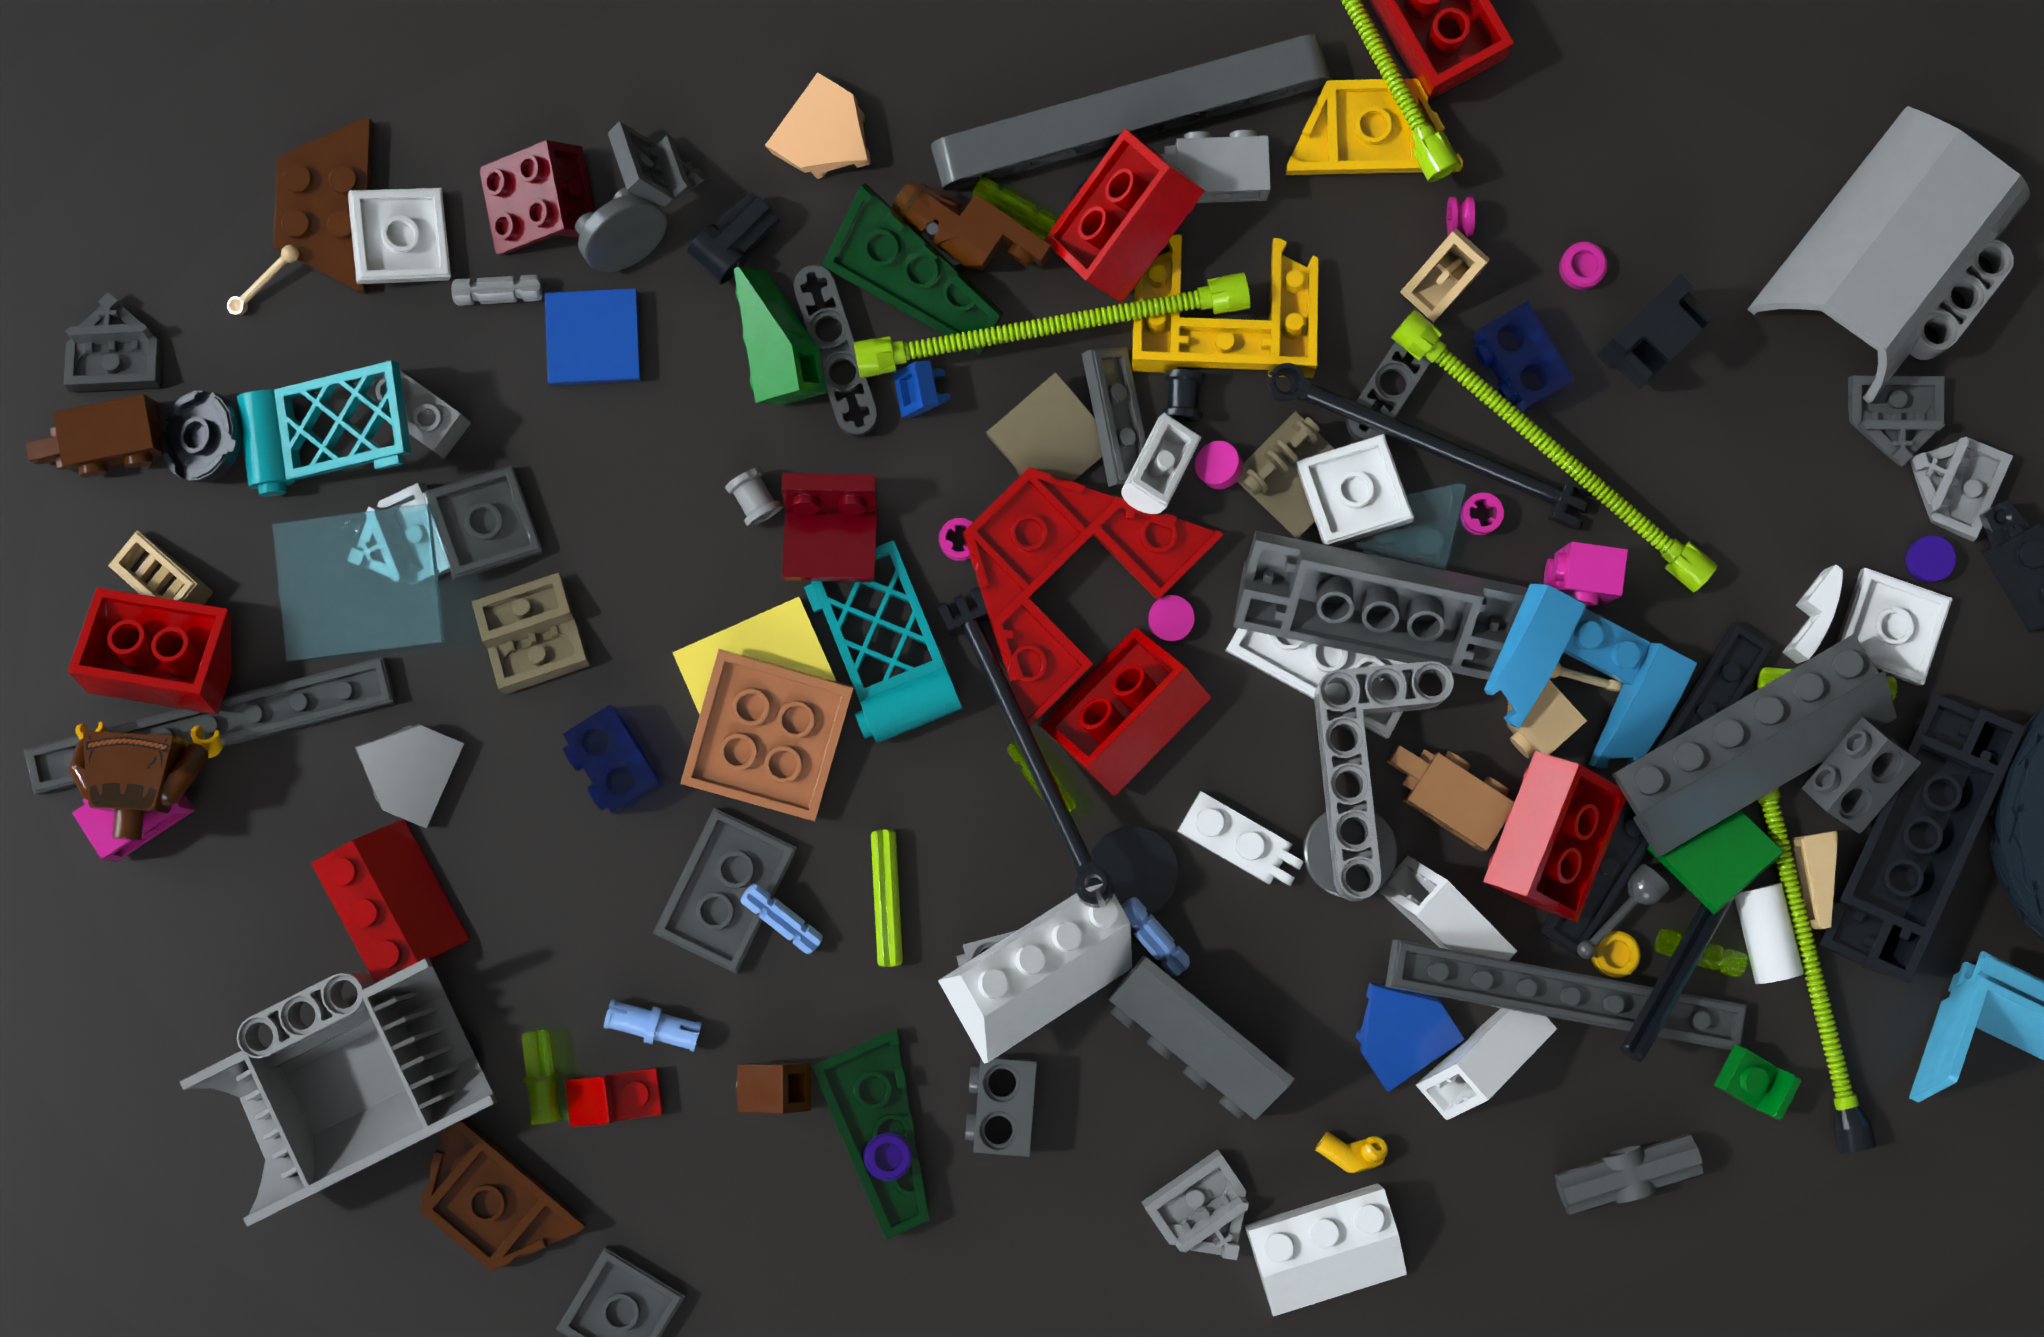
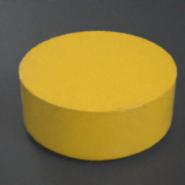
M1611 931L1596 946V953L1591 960L1601 974L1608 977L1621 978L1631 974L1637 968L1640 961V948L1636 940L1629 934L1621 931Z

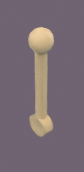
M294 245L284 246L281 250V256L240 297L234 296L228 300L227 309L234 315L246 313L248 302L287 263L297 261L299 258L298 249Z
M1559 662L1550 677L1557 678L1562 676L1603 687L1605 690L1620 692L1623 683L1616 680L1604 679L1564 668Z

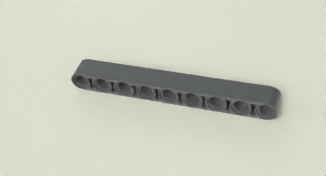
M1308 34L954 133L935 140L931 143L930 147L943 190H958L1111 147L1125 128L1140 139L1307 92L1325 85L1327 80H1331L1319 36L1317 34Z

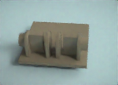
M1295 411L1243 463V471L1237 482L1294 538L1298 539L1315 520L1296 469V461L1334 450V448L1318 433L1320 428L1309 417L1304 420Z

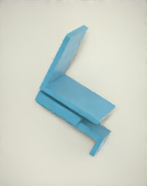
M1984 951L1980 952L1976 965L1969 962L1962 963L1960 971L1953 975L1948 990L1951 992L1950 996L1941 1001L1909 1099L1919 1103L1958 1081L1975 1028L2044 1060V980Z

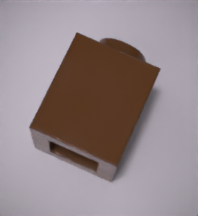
M760 1062L737 1064L736 1093L738 1113L787 1114L811 1111V1063Z

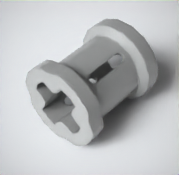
M760 467L740 474L725 486L728 494L735 495L747 517L744 522L747 527H753L766 521L783 508L779 500H773L761 477L764 473Z

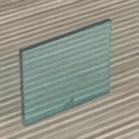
M430 504L272 524L279 583L278 595L281 602L287 661L445 642L438 580L440 572L437 569Z

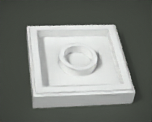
M442 188L349 191L348 202L357 284L449 281L451 272Z
M1384 434L1296 461V469L1323 545L1336 547L1413 522L1414 516Z
M1863 568L1860 570L1836 644L1855 634L1878 672L1885 670L1886 675L1917 686L1924 685L1953 598L1874 570Z

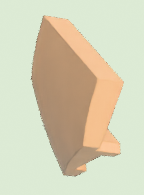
M819 73L815 75L765 144L773 155L804 173L811 171L817 179L824 178L828 171L855 164L859 168L871 164L870 153L866 148L863 127L865 114L858 106L857 99L852 93Z

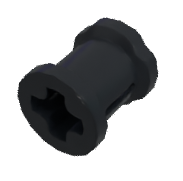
M1187 369L1165 371L1164 379L1169 384L1167 408L1162 410V414L1166 413L1179 422H1199L1202 420L1203 412L1199 410L1200 384L1205 382L1206 374Z

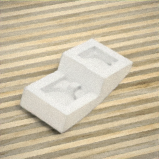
M1837 565L1824 569L1796 604L1799 609L1810 616L1782 652L1796 664L1807 661L1812 657L1832 622L1839 602L1843 579V570Z

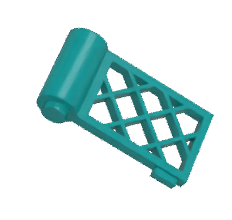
M391 360L274 390H257L236 396L238 412L240 413L243 427L242 442L248 486L250 489H258L259 496L283 495L287 493L286 486L294 484L296 480L374 462L375 469L379 470L404 464L403 455L412 453L399 362ZM385 375L387 392L380 404H378L366 393L376 377ZM338 386H343L352 393L341 413L327 404ZM303 395L313 404L301 423L294 417L292 398ZM361 401L375 411L363 431L350 422ZM322 411L335 420L324 441L311 431ZM384 419L392 425L395 445L381 447L373 440ZM346 429L358 441L349 456L343 457L333 448ZM307 438L319 450L310 465L301 467L299 450Z
M894 540L876 547V560L890 555L896 569L888 587L874 581L855 582L846 604L828 598L822 584L824 581H811L812 584L804 587L813 612L817 613L823 610L860 701L862 710L854 714L865 739L873 736L876 743L962 709ZM899 579L905 594L895 590ZM862 584L885 593L876 616L852 607ZM892 596L910 603L913 612L905 629L882 620ZM832 607L842 610L838 621ZM849 614L872 623L863 646L844 639L842 629ZM916 620L923 636L911 632ZM879 626L902 635L893 658L869 649ZM908 638L927 645L933 661L914 668L899 662ZM849 648L860 652L855 663ZM866 655L889 664L883 681L864 688L859 676V670ZM895 668L906 671L892 677Z

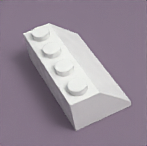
M1103 883L1085 888L1089 892H1096L1100 908L1086 906L1080 901L1076 893L938 980L984 1063H988L1132 969L1130 921L1115 894H1113L1112 899L1106 905L1099 893Z

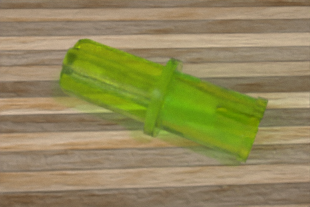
M543 1029L527 1031L521 1037L526 1077L522 1078V1083H527L531 1125L560 1121L561 1115H559L555 1079L560 1077L559 1073H554L549 1032Z

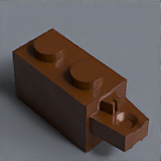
M140 394L52 412L55 427L50 428L51 437L26 443L28 460L30 462H34L37 465L56 462L57 469H70L79 473L80 477L100 476L108 473L107 467L124 464L125 468L145 467L153 464L152 458L162 456L160 445L162 426L158 404L150 397Z

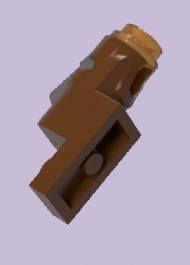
M910 180L899 192L891 206L955 267L962 265L971 270L984 272L1004 243L1009 246L1006 252L1026 267H1029L1033 262L1042 268L1052 255L1050 244L977 194L974 195L963 211L961 210L963 206L961 203L936 193L924 183L917 185Z

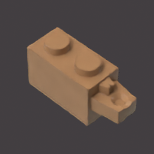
M1397 746L1387 761L1388 764L1406 775L1405 780L1401 784L1409 790L1403 799L1404 803L1479 852L1489 849L1505 824L1507 815L1514 805V801L1508 798L1511 791L1507 787L1488 776L1484 782L1468 772L1471 765L1467 761L1450 751L1443 756L1440 753L1432 754L1424 749L1418 757L1402 746Z

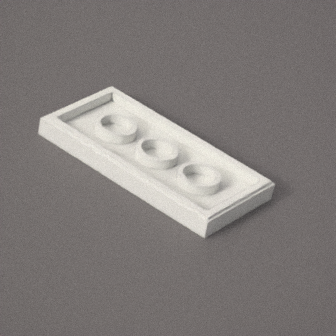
M1237 628L1225 650L1314 699L1315 690L1319 682L1331 671L1405 664L1404 662ZM1379 678L1372 682L1373 694L1378 699L1388 701L1394 698L1395 689L1390 681ZM1331 683L1326 686L1325 694L1331 703L1343 705L1349 701V693L1345 686L1340 683ZM1403 711L1364 715L1365 728L1388 739Z

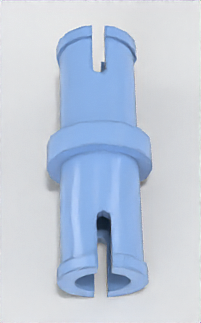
M611 999L603 1028L644 1037V1043L653 1044L655 1040L694 1052L702 1022H694L663 1014L662 1008L653 1006L652 1010Z

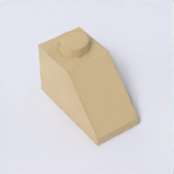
M1549 679L1521 727H1513L1508 723L1507 727L1514 734L1510 737L1513 745L1521 754L1529 759L1534 755L1535 751L1550 755L1585 724L1587 720ZM1509 701L1507 714L1513 709Z

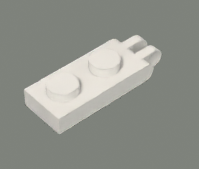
M1202 791L1199 792L1177 830L1183 836L1269 885L1273 878H1276L1291 886L1295 878L1279 869L1283 861L1300 870L1304 861L1289 853L1292 846L1290 842Z

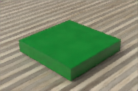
M1739 810L1657 859L1715 915L1779 859L1783 850ZM1649 845L1647 849L1657 858Z

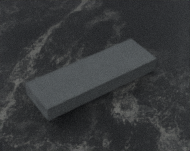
M1128 348L1090 349L1082 353L1108 487L1124 486L1146 443Z

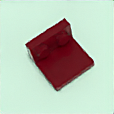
M545 140L480 168L490 228L497 254L506 255L554 235L579 238V234L575 230L577 220L588 212H595L582 146Z
M782 473L781 490L785 505L782 558L783 579L786 581H874L878 517L876 475Z

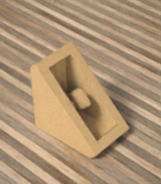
M1455 228L1400 293L1434 323L1481 273L1490 258Z

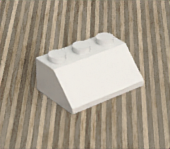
M1378 1183L1244 1225L1273 1317L1407 1275L1398 1230L1385 1189Z

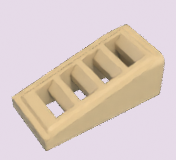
M138 530L108 565L141 595L204 605L213 594V591L199 578ZM147 551L149 556L135 573L132 572L130 569L143 553ZM159 564H162L161 568L147 584L145 582ZM175 576L176 579L174 580V582L170 585V587L165 591L163 595H160L159 593L162 591V589L168 584L172 577Z
M1837 831L1793 837L1790 843L1794 863L1796 864V873L1799 876L1798 880H1800L1799 886L1802 888L1800 891L1803 892L1801 897L1805 899L1803 903L1806 904V907L1804 909H1807L1806 915H1809L1807 920L1811 923L1808 926H1811L1812 929L1831 928L1838 845Z

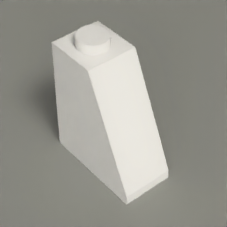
M1407 856L1398 865L1388 881L1378 889L1388 901L1439 948L1503 960H1510L1517 952L1447 879L1410 856Z
M1500 1008L1425 1075L1416 1086L1446 1120L1451 1119L1488 1101L1557 1028L1546 1016Z

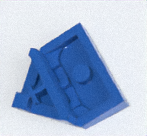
M1369 982L1366 997L1369 1000L1362 1027L1357 1030L1355 1038L1361 1043L1360 1052L1387 1092L1465 1040L1437 998L1426 994L1387 988L1383 984Z

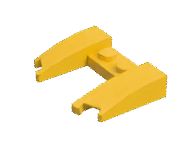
M1173 235L1169 239L1167 244L1170 251L1157 256L1141 277L1139 283L1134 288V304L1138 300L1141 302L1144 299L1147 301L1149 298L1153 300L1155 297L1159 299L1160 296L1165 298L1166 295L1170 297L1171 294L1176 296L1177 293H1180L1182 235ZM1273 238L1269 320L1180 317L1179 310L1176 313L1172 311L1170 314L1166 312L1165 315L1160 313L1159 316L1154 314L1153 317L1148 315V318L1143 316L1142 319H1139L1137 317L1136 320H1133L1132 372L1165 373L1167 370L1177 369L1178 367L1268 370V377H1272L1269 373L1276 366L1283 363H1292L1303 371L1305 378H1313L1317 367L1318 257L1313 255L1308 266L1305 267L1282 255L1287 242L1280 238Z

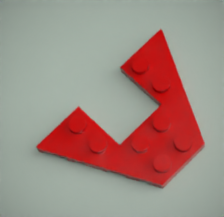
M1029 467L963 532L1011 689L1029 727L1093 665L1029 597L1093 535L1158 600L1223 536L1220 531L1211 530L1178 519L1176 516L1167 513H1143L1131 507L1123 498L1113 497L1086 488L1084 485L1051 476L1049 473Z

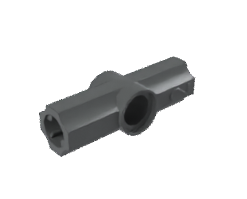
M1685 1134L1646 1147L1635 1145L1618 1149L1603 1155L1600 1161L1562 1171V1173L1555 1174L1556 1187L1566 1213L1571 1215L1616 1201V1203H1626L1650 1196L1656 1192L1658 1187L1681 1182L1703 1174V1162L1692 1135Z

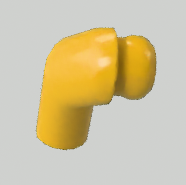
M1327 1131L1320 1139L1315 1151L1344 1171L1354 1174L1380 1166L1387 1156L1388 1147L1386 1142L1378 1136H1371L1346 1144Z

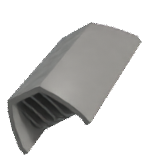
M1907 106L1747 310L1753 315L1757 312L1776 309L1822 311L1878 351L1877 373L1872 385L1862 397L1867 403H1871L1909 354L1919 360H1929L1935 358L1956 343L2010 273L2014 264V256L2007 244L1998 239L2029 200V187L2018 172L1962 130L1925 112ZM1978 257H1983L1990 262L1992 274L1981 269ZM1951 291L1959 293L1964 298L1965 309H1961L1953 303ZM1924 326H1929L1937 332L1939 337L1938 344L1930 342L1925 337Z
M425 958L377 983L374 982L370 975L362 971H350L332 975L247 1018L241 1023L237 1031L236 1039L241 1051L180 1081L183 1090L211 1088L240 1098L265 1158L256 1200L249 1215L243 1218L247 1227L497 1103L429 958ZM346 981L353 983L358 993L357 1000L352 1006L345 1003L341 994L342 987ZM304 1002L309 1003L315 1011V1020L310 1027L302 1022L299 1014ZM263 1023L268 1025L273 1033V1040L268 1048L262 1045L258 1038V1029Z

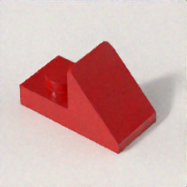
M658 1067L565 1080L570 1127L611 1124L620 1120L664 1114Z

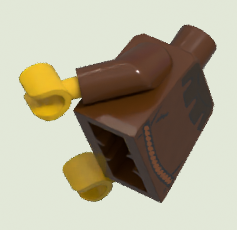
M102 721L98 722V727L95 731H89L87 726L82 723L75 728V732L80 740L77 742L69 772L82 797L88 800L90 808L114 811L112 838L142 840L144 813L168 814L172 805L179 802L193 783L208 758L215 757L222 751L223 744L219 730H215L211 738L204 740L203 727L199 725L191 729L193 743L187 746V739L174 735L108 732Z

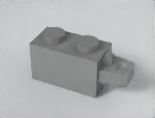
M1254 130L1233 131L1230 133V137H1212L1210 132L1205 131L1189 132L1184 135V138L1176 139L1175 145L1164 146V154H1160L1205 190L1197 203L1267 201L1271 190L1268 136H1257V132Z

